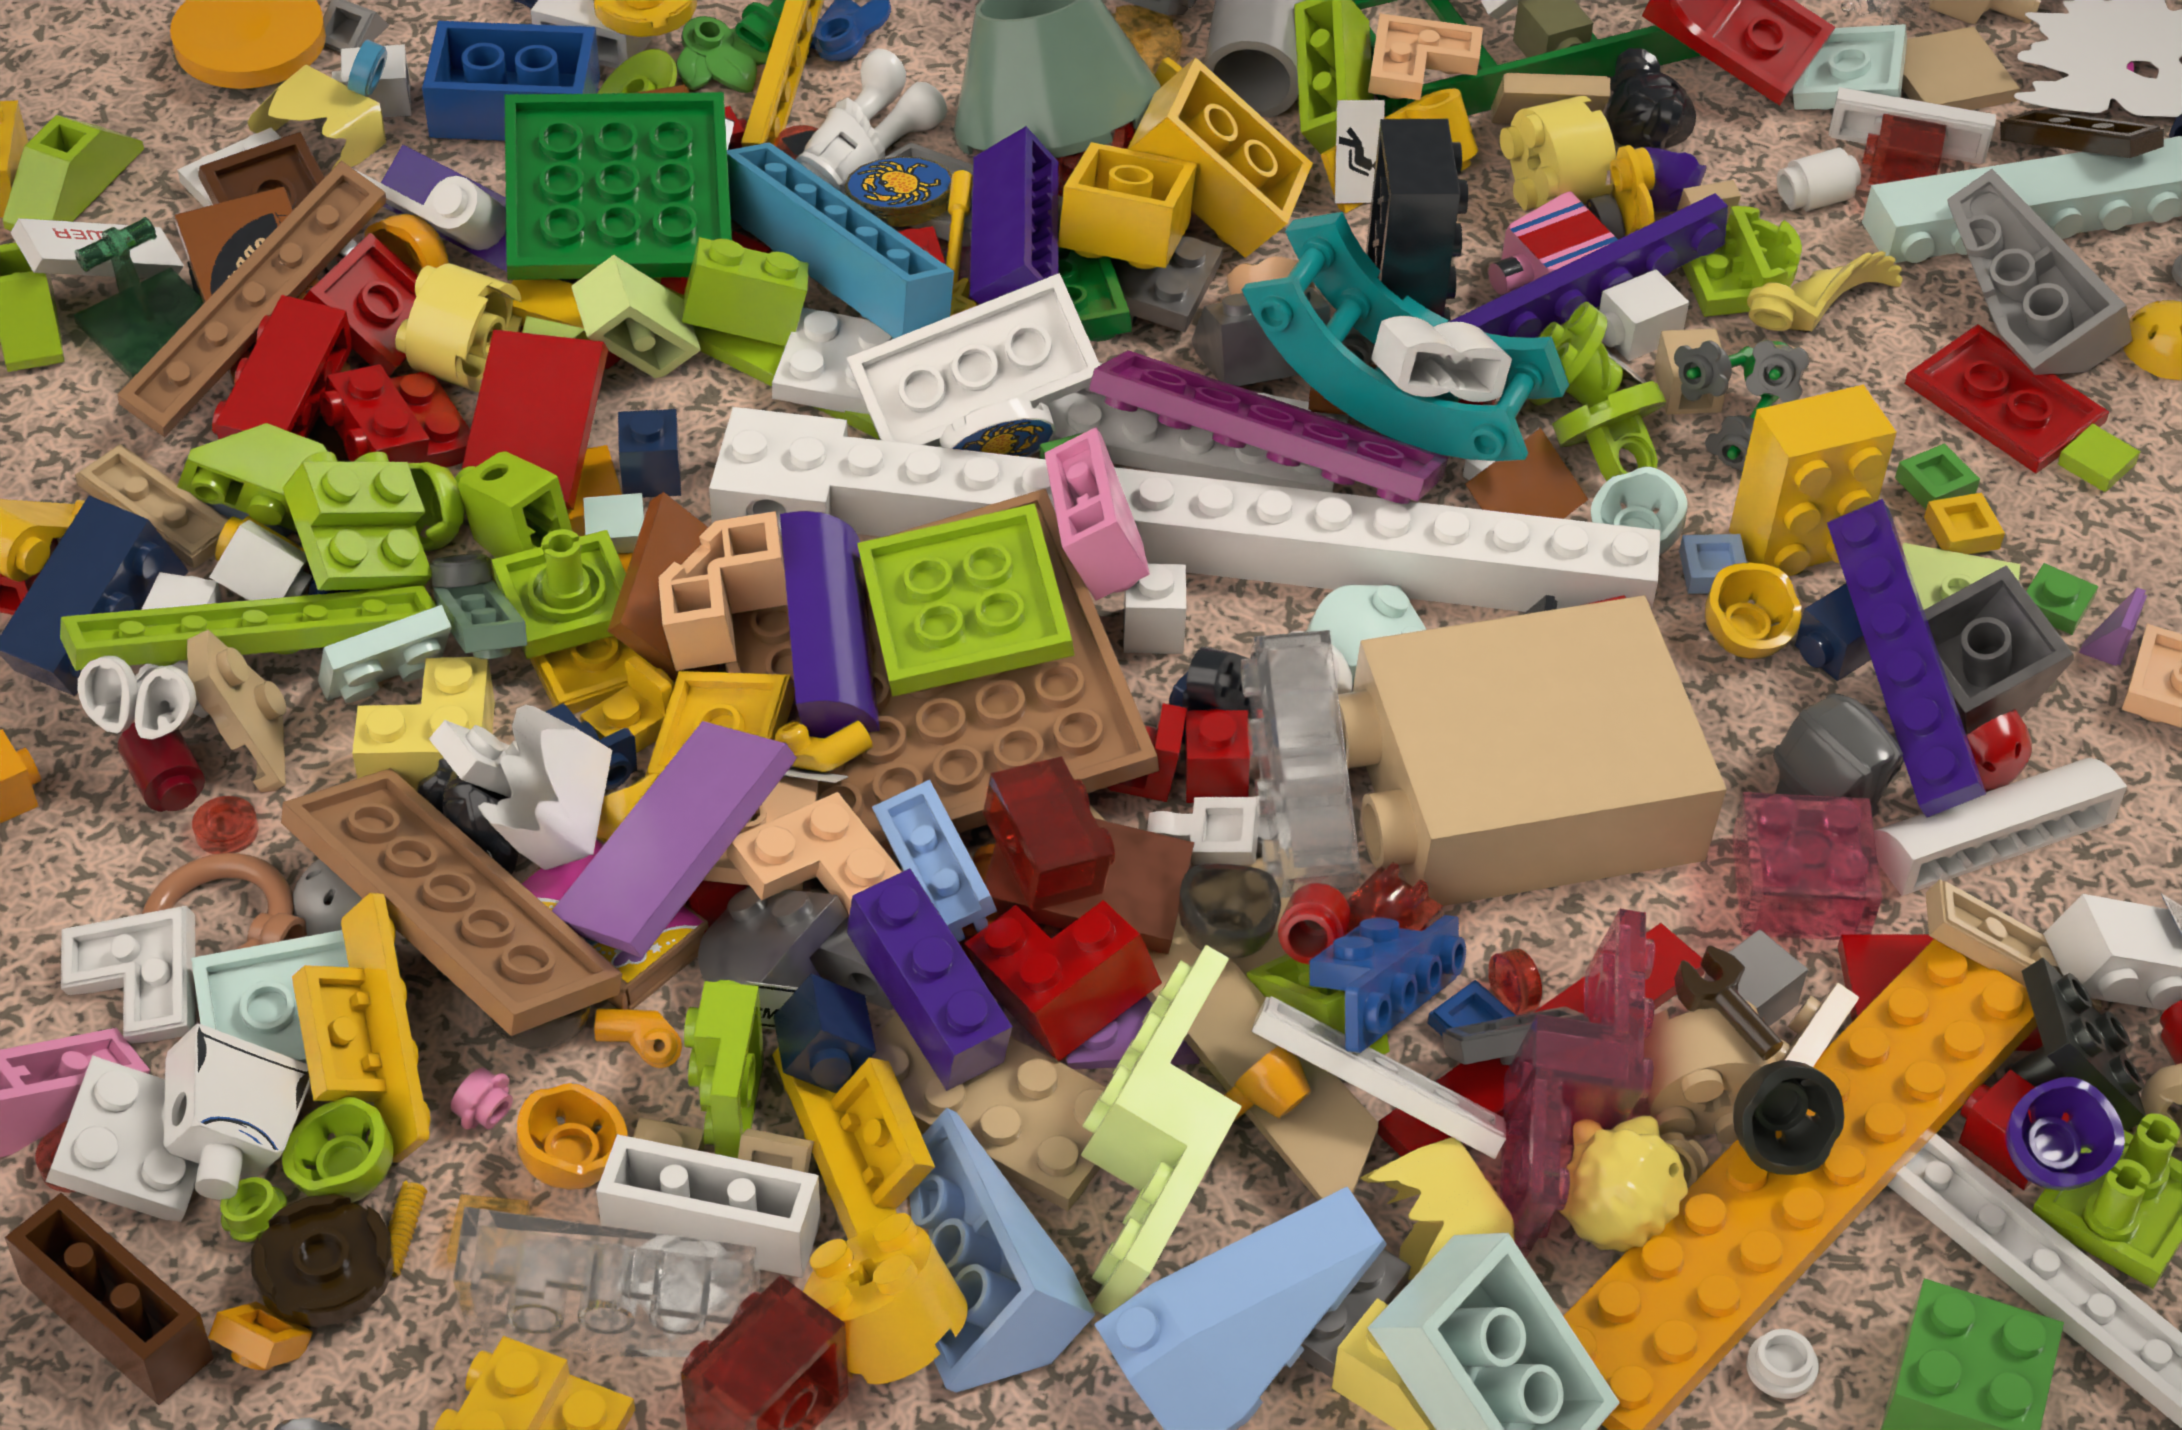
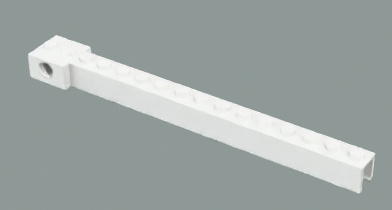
M739 407L732 408L709 487L712 523L718 520L776 511L780 532V514L813 511L829 514L843 520L857 534L884 537L1045 488L1054 507L1045 459L848 437L847 420ZM1114 467L1141 536L1147 564L1186 565L1187 573L1332 590L1345 585L1400 586L1409 599L1520 612L1529 610L1545 595L1555 596V600L1558 601L1557 609L1579 606L1625 595L1626 598L1645 595L1651 610L1653 608L1659 573L1660 530L1411 501L1409 504H1399L1377 497Z

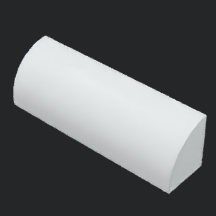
M2085 758L1988 791L1986 795L1928 818L1923 813L1873 830L1865 836L1863 843L1901 896L1932 886L1939 879L1947 881L2111 824L2115 820L2127 785L2104 762L2094 758Z

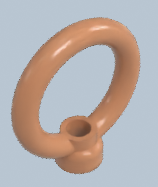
M214 854L198 858L179 867L158 884L146 901L142 914L173 908L185 894L202 884L219 879L236 878L249 881L258 886L265 894L268 902L267 913H261L253 920L248 931L247 942L236 949L307 936L306 921L293 915V894L286 878L272 864L258 857L246 854Z

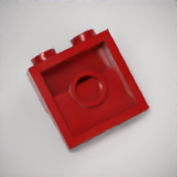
M381 364L327 375L325 392H322L319 398L321 414L326 424L334 426L344 441L345 450L351 462L371 452H383L387 455L389 462H407L408 464L430 462L445 468L463 463L471 429L435 376L425 372H418L389 378Z

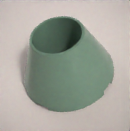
M981 0L975 8L955 119L954 133L956 142L964 153L971 155L973 154L972 148L986 150L1027 126L1055 158L1081 153L1087 150L1091 142L1103 145L1113 142L1111 131L1131 121L1133 122V127L1137 129L1154 93L1161 86L1102 0Z

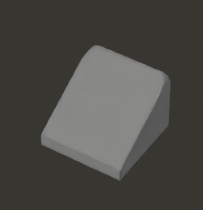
M331 0L323 16L326 32L324 47L341 53V49L360 48L365 40L373 42L388 28L389 24L375 11L346 0Z

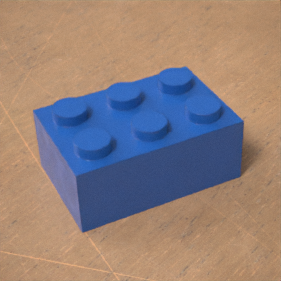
M438 21L422 86L429 138L505 141L504 94H597L600 68L596 28L585 26Z

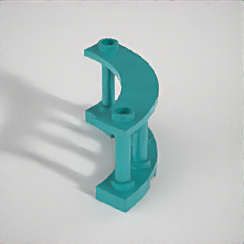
M1343 212L1293 220L1285 230V233L1299 261L1286 278L1247 283L1241 289L1256 320L1286 362L1330 403L1355 420L1385 436L1433 453L1463 459L1486 461L1525 460L1528 451L1515 419L1527 398L1562 397L1569 386L1552 336L1521 338L1485 333L1512 358L1502 396L1496 405L1458 403L1460 398L1453 395L1450 391L1435 397H1422L1406 393L1378 366L1376 369H1373L1342 344L1343 340L1352 327H1354L1375 344L1381 321L1392 317H1416L1428 322L1433 327L1447 323L1448 320L1426 309L1409 296L1401 300L1377 278L1381 271L1362 249L1351 231ZM1311 282L1316 285L1327 301L1336 309L1327 325L1317 315L1304 294Z

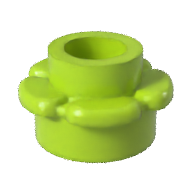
M250 1177L240 1180L237 1194L230 1199H221V1225L225 1231H230V1236L235 1241L252 1242L256 1240L257 1236L260 1241L262 1234L269 1228L268 1221L281 1208L287 1205V1197L281 1189L272 1186L264 1178Z

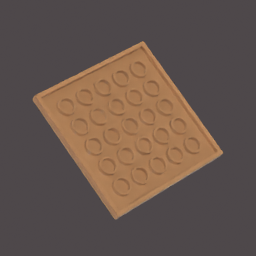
M1046 488L891 535L1035 503L1073 640L1075 656L892 697L864 576L880 731L868 732L873 743L872 749L832 771L825 772L845 775L848 778L836 783L819 781L817 801L838 792L888 855L894 852L878 823L872 806L927 780L931 781L958 833L1002 820L1008 797L1048 806L1159 771L1157 754L1087 586L1062 548L1056 512ZM788 605L732 614L737 661L724 663L727 673L791 675L794 680ZM795 697L787 724L796 721L800 722Z

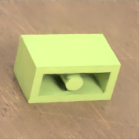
M611 256L571 286L587 338L593 341L604 342L610 352L653 378L665 377L701 351L693 325L681 322L684 299L617 256Z

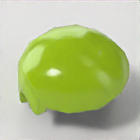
M430 462L409 463L408 466L425 509V513L417 521L415 527L424 552L438 550L454 539L459 532V527L463 524L465 508L457 485L458 483L448 468ZM425 525L431 526L429 529L425 531V534L428 538L420 536V533Z

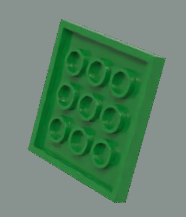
M724 92L504 94L506 263L508 280L581 279L613 255L649 278L689 277L699 237L713 241L716 239L732 240Z

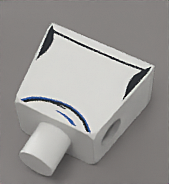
M199 1023L167 1051L165 1063L164 1146L170 1154L199 1164L195 1190L200 1195L216 1200L230 1199L237 1194L240 1178L258 1177L281 1156L310 1085L307 1064Z

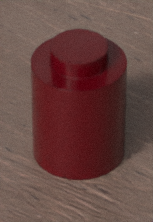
M134 722L127 730L123 731L118 740V751L146 805L158 812L166 810L179 811L191 805L202 792L205 785V777L180 730L177 729L172 733L155 739L141 738L138 735Z

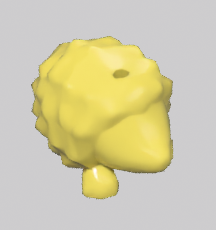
M1643 1115L1624 1121L1611 1130L1603 1129L1600 1123L1590 1119H1582L1575 1122L1573 1126L1574 1150L1572 1160L1566 1166L1565 1177L1556 1180L1552 1186L1554 1206L1570 1222L1580 1238L1591 1242L1599 1250L1612 1249L1625 1253L1634 1246L1643 1247L1653 1235H1660L1665 1225L1678 1215L1679 1202L1688 1193L1684 1178L1685 1170L1679 1154L1673 1145L1664 1142L1660 1138L1658 1122L1652 1116Z

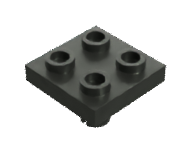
M2044 957L2022 970L2043 1046L2016 1063L2006 1066L2004 1068L2005 1074L2011 1069L2035 1087L2063 1077H2074L2084 1080L2096 1087L2109 1100L2121 1120L2123 1130L2128 1131L2140 1124L2146 1113L2139 1091L2145 1086L2140 1073L2127 1058L2124 1048L2130 1045V1039L2119 1020L2109 1011L2101 1015L2092 1006V1001L2080 981L2071 973L2062 976Z

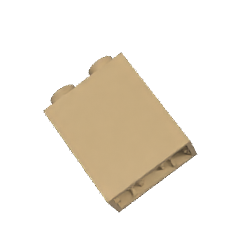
M1645 595L1361 640L1353 692L1332 695L1328 703V719L1333 723L1346 769L1366 766L1375 792L1363 796L1361 807L1364 839L1370 859L1376 869L1402 867L1417 911L1706 860L1727 789Z

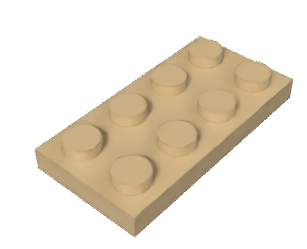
M897 1012L874 1038L876 1053L871 1058L890 1062L919 1131L925 1133L946 1108L957 1112L1004 1177L1066 1211L1070 1210L1101 1167L1081 1156L1093 1134L1083 1128L1082 1125L1106 1086L1010 1036L1004 1063L946 1091Z

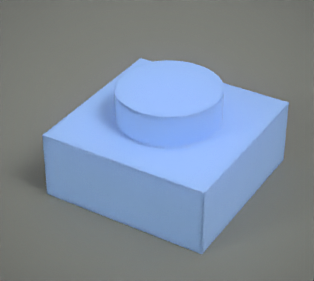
M1740 534L1682 535L1679 554L1688 594L1709 593L1719 571L1733 564L1747 563Z

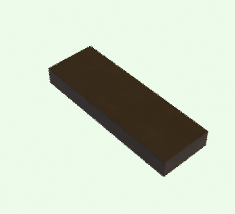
M2031 110L2000 122V140L2133 158L2164 147V129L2154 125Z

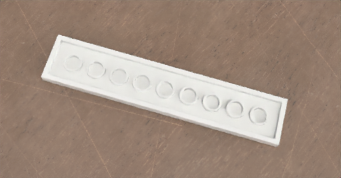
M803 307L796 332H791L773 378L772 399L845 412L846 410L869 414L849 367L847 357L892 340V336L868 319ZM1089 387L1045 404L1048 405L1056 429V433L1051 441L1083 433L1097 427L1114 464L1168 474L1333 492L1335 482L1322 477V469L1302 462L1298 467L1278 464L1266 457V450L1246 444L1245 448H1233L1222 445L1212 439L1213 432L1192 426L1190 430L1166 426L1158 421L1159 414L1139 407L1135 412L1113 408L1104 402L1105 396L1089 391ZM1258 393L1308 410L1309 402ZM1318 413L1348 424L1349 415Z

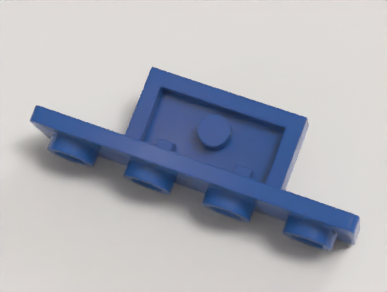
M1444 915L1423 931L1399 928V922L1393 919H1366L1361 921L1358 927L1344 937L1334 940L1331 946L1310 960V986L1345 991L1346 1051L1361 1053L1460 975L1466 959V944L1464 938L1459 937V918L1457 916Z

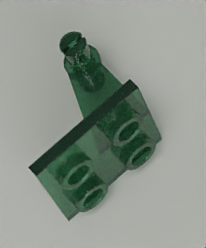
M143 217L141 220L120 230L115 227L102 231L101 239L74 251L78 264L85 272L109 260L112 262L119 293L74 314L75 323L130 380L204 304L202 298L171 267L140 282L130 257V250L157 238L156 230L147 217Z

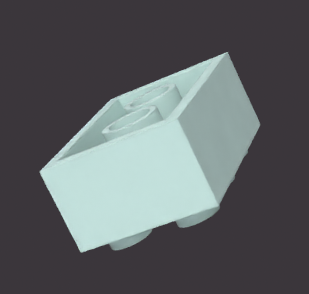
M1509 1233L1454 1235L1367 1327L1436 1430H1597L1620 1403Z

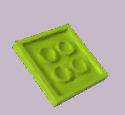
M1035 503L857 543L892 697L1075 656L1073 640Z

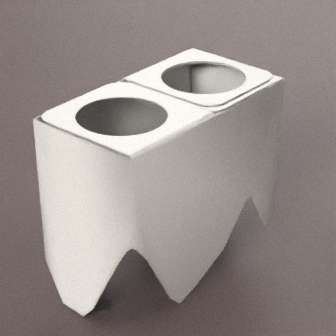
M524 705L517 708L512 729L520 755H504L500 757V764L510 785L512 796L511 798L499 801L498 805L484 802L478 806L479 810L489 823L519 853L544 870L592 855L594 853L612 750L577 728L534 706Z

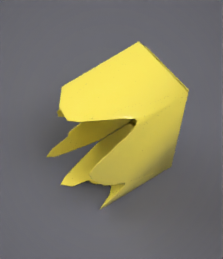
M304 65L282 83L251 114L247 121L249 129L254 133H259L270 127L276 131L289 120L303 121L327 118L322 128V134L327 138L346 139L341 157L333 168L341 160L350 167L358 165L386 143L380 103L367 96L365 97L348 90V87L343 83L308 65Z
M1453 1137L1420 1147L1360 1177V1179L1367 1183L1385 1182L1387 1187L1398 1190V1194L1387 1204L1420 1194L1408 1214L1410 1220L1418 1222L1413 1225V1229L1401 1245L1399 1259L1411 1266L1408 1280H1412L1454 1235L1509 1233L1514 1240V1221L1510 1211L1490 1182L1485 1179L1484 1174L1463 1143Z

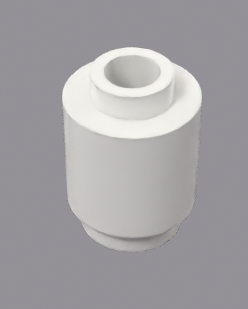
M1839 147L1792 160L1788 163L1787 168L1780 169L1777 174L1778 193L1789 209L1795 210L1803 207L1805 212L1852 199L1855 196L1856 187L1861 182V171L1857 160L1852 155L1848 156L1845 150Z

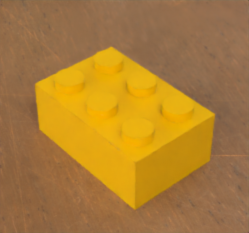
M1196 57L1154 93L1128 147L1129 150L1197 163L1191 211L1211 227L1224 243L1231 245L1244 258L1248 257L1288 224L1313 165L1304 154Z
M1864 384L1756 410L1729 527L1731 534L1741 535L1745 557L1749 563H1760L1776 567L1787 576L1796 575L1806 567L1829 561L1840 563L1827 522L1878 501L1897 431Z

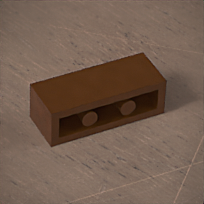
M63 1193L58 1194L4 1237L21 1283L156 1404L160 1405L214 1359L201 1314Z

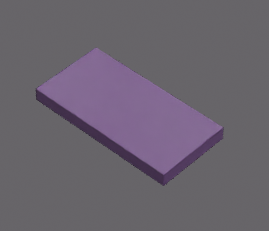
M702 721L553 908L552 912L581 937L643 957L790 769L797 757L786 743Z

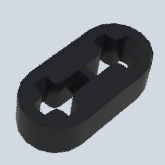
M1202 646L1196 652L1187 675V693L1192 700L1222 710H1248V714L1257 704L1263 684V670L1259 662L1233 652L1209 646Z

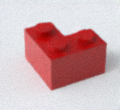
M1104 900L1052 939L1015 905L964 943L983 982L992 995L1058 1062L1162 984L1141 934Z

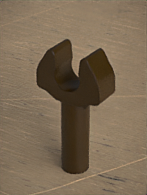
M1713 946L1706 948L1700 965L1714 981L1703 979L1687 961H1681L1674 981L1678 999L1688 1011L1709 1008L1717 1009L1763 1061L1773 1057L1782 1048L1783 1041L1738 993V984L1744 973L1745 966L1734 955Z

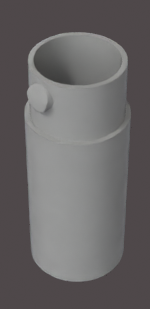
M1215 0L1204 65L1261 117L1272 118L1283 113L1292 106L1299 95L1294 4L1305 0Z

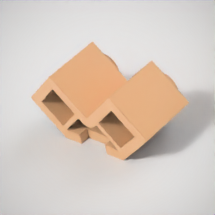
M776 511L714 521L699 536L701 545L681 565L673 562L658 577L662 624L676 671L737 661L732 614L788 605L782 536Z

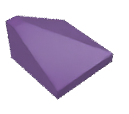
M2136 588L2083 642L2079 653L2114 666L2120 665L2147 597L2145 595L2146 590Z

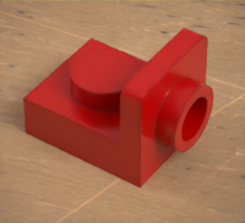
M1163 703L1157 728L1145 725L1158 757L1159 771L1107 787L1109 790L1167 802L1180 753L1187 708Z

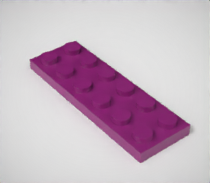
M1129 350L1094 368L1089 386V391L1105 396L1104 402L1113 408L1135 412L1139 407L1159 414L1158 421L1166 426L1181 430H1190L1192 426L1213 432L1212 439L1233 448H1245L1246 444L1266 450V457L1273 462L1291 467H1298L1302 462L1322 469L1321 476L1329 481L1342 485H1354L1355 481L1376 487V494L1379 497L1399 504H1409L1411 499L1418 502L1442 480L1449 458Z

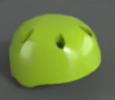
M344 1097L318 1107L300 1121L291 1133L283 1151V1170L295 1186L309 1197L336 1194L350 1197L352 1203L368 1196L384 1181L393 1163V1140L376 1107L355 1097ZM370 1130L369 1137L365 1143L367 1132ZM331 1133L335 1134L336 1138L328 1141V1135ZM313 1165L316 1166L317 1170L306 1169L305 1167Z

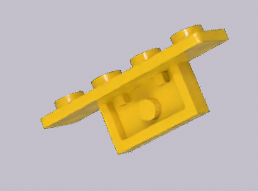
M369 893L346 913L341 920L349 967L304 965L292 976L313 1101H336L344 1097H355L364 1102H374V1107L379 1110L392 1136L394 1148L393 1163H400L429 1140L430 1111L426 1102L423 1101L417 1069L418 1048L411 1037L406 1011L407 990L403 979L400 978L394 947V923L388 915L385 895L382 893Z
M778 1047L772 1054L782 1078L784 1089L789 1095L804 1131V1137L806 1140L814 1141L812 1148L813 1156L847 1238L850 1239L859 1233L877 1227L885 1218L897 1214V1207L935 1168L890 1062L868 1058L837 1093H833L783 1073Z

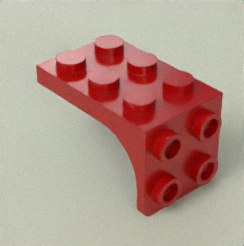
M1649 0L1642 14V17L1779 106L1836 28L1795 0Z

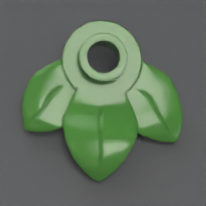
M700 16L689 20L683 28L681 41L684 49L677 59V71L683 82L691 90L699 89L708 84L711 79H714L739 93H749L753 90L755 84L756 66L766 64L770 49L765 53L760 52L739 38L735 29H730L722 21L713 17Z

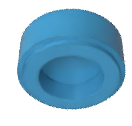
M370 40L364 41L351 68L347 85L348 90L365 97L374 92L387 60L385 46Z

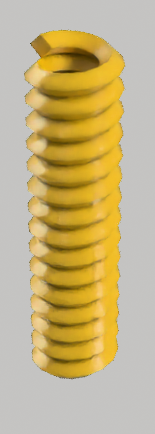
M407 1180L402 1182L397 1203L387 1227L393 1242L394 1271L392 1276L394 1278L401 1275L400 1270L403 1269L402 1264L405 1263L406 1253L409 1251L408 1247L411 1245L410 1241L415 1233L414 1229H416V1223H418V1218L420 1217L419 1212L422 1211L423 1201L428 1193L422 1184L408 1183Z

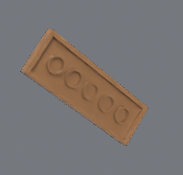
M391 768L283 802L281 824L362 899L369 893L384 894L388 915L393 921L395 929L510 1036L619 995L622 973Z

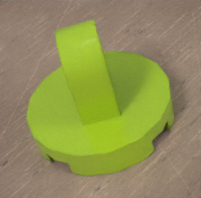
M1649 381L1607 395L1608 400L1590 408L1584 405L1552 423L1560 447H1568L1588 440L1600 472L1605 480L1608 481L1614 476L1628 473L1623 469L1619 461V450L1621 448L1628 450L1634 455L1638 468L1652 467L1657 469L1658 459L1642 418L1663 407L1666 404V400L1658 384L1654 381Z

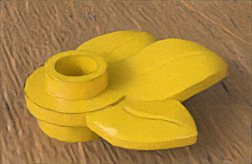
M1630 145L1619 147L1616 159L1610 163V184H1613L1611 193L1620 209L1625 227V236L1635 232L1636 229L1639 230L1655 222L1653 202L1649 194V190H1652L1655 185V172L1651 157L1644 147L1637 149Z

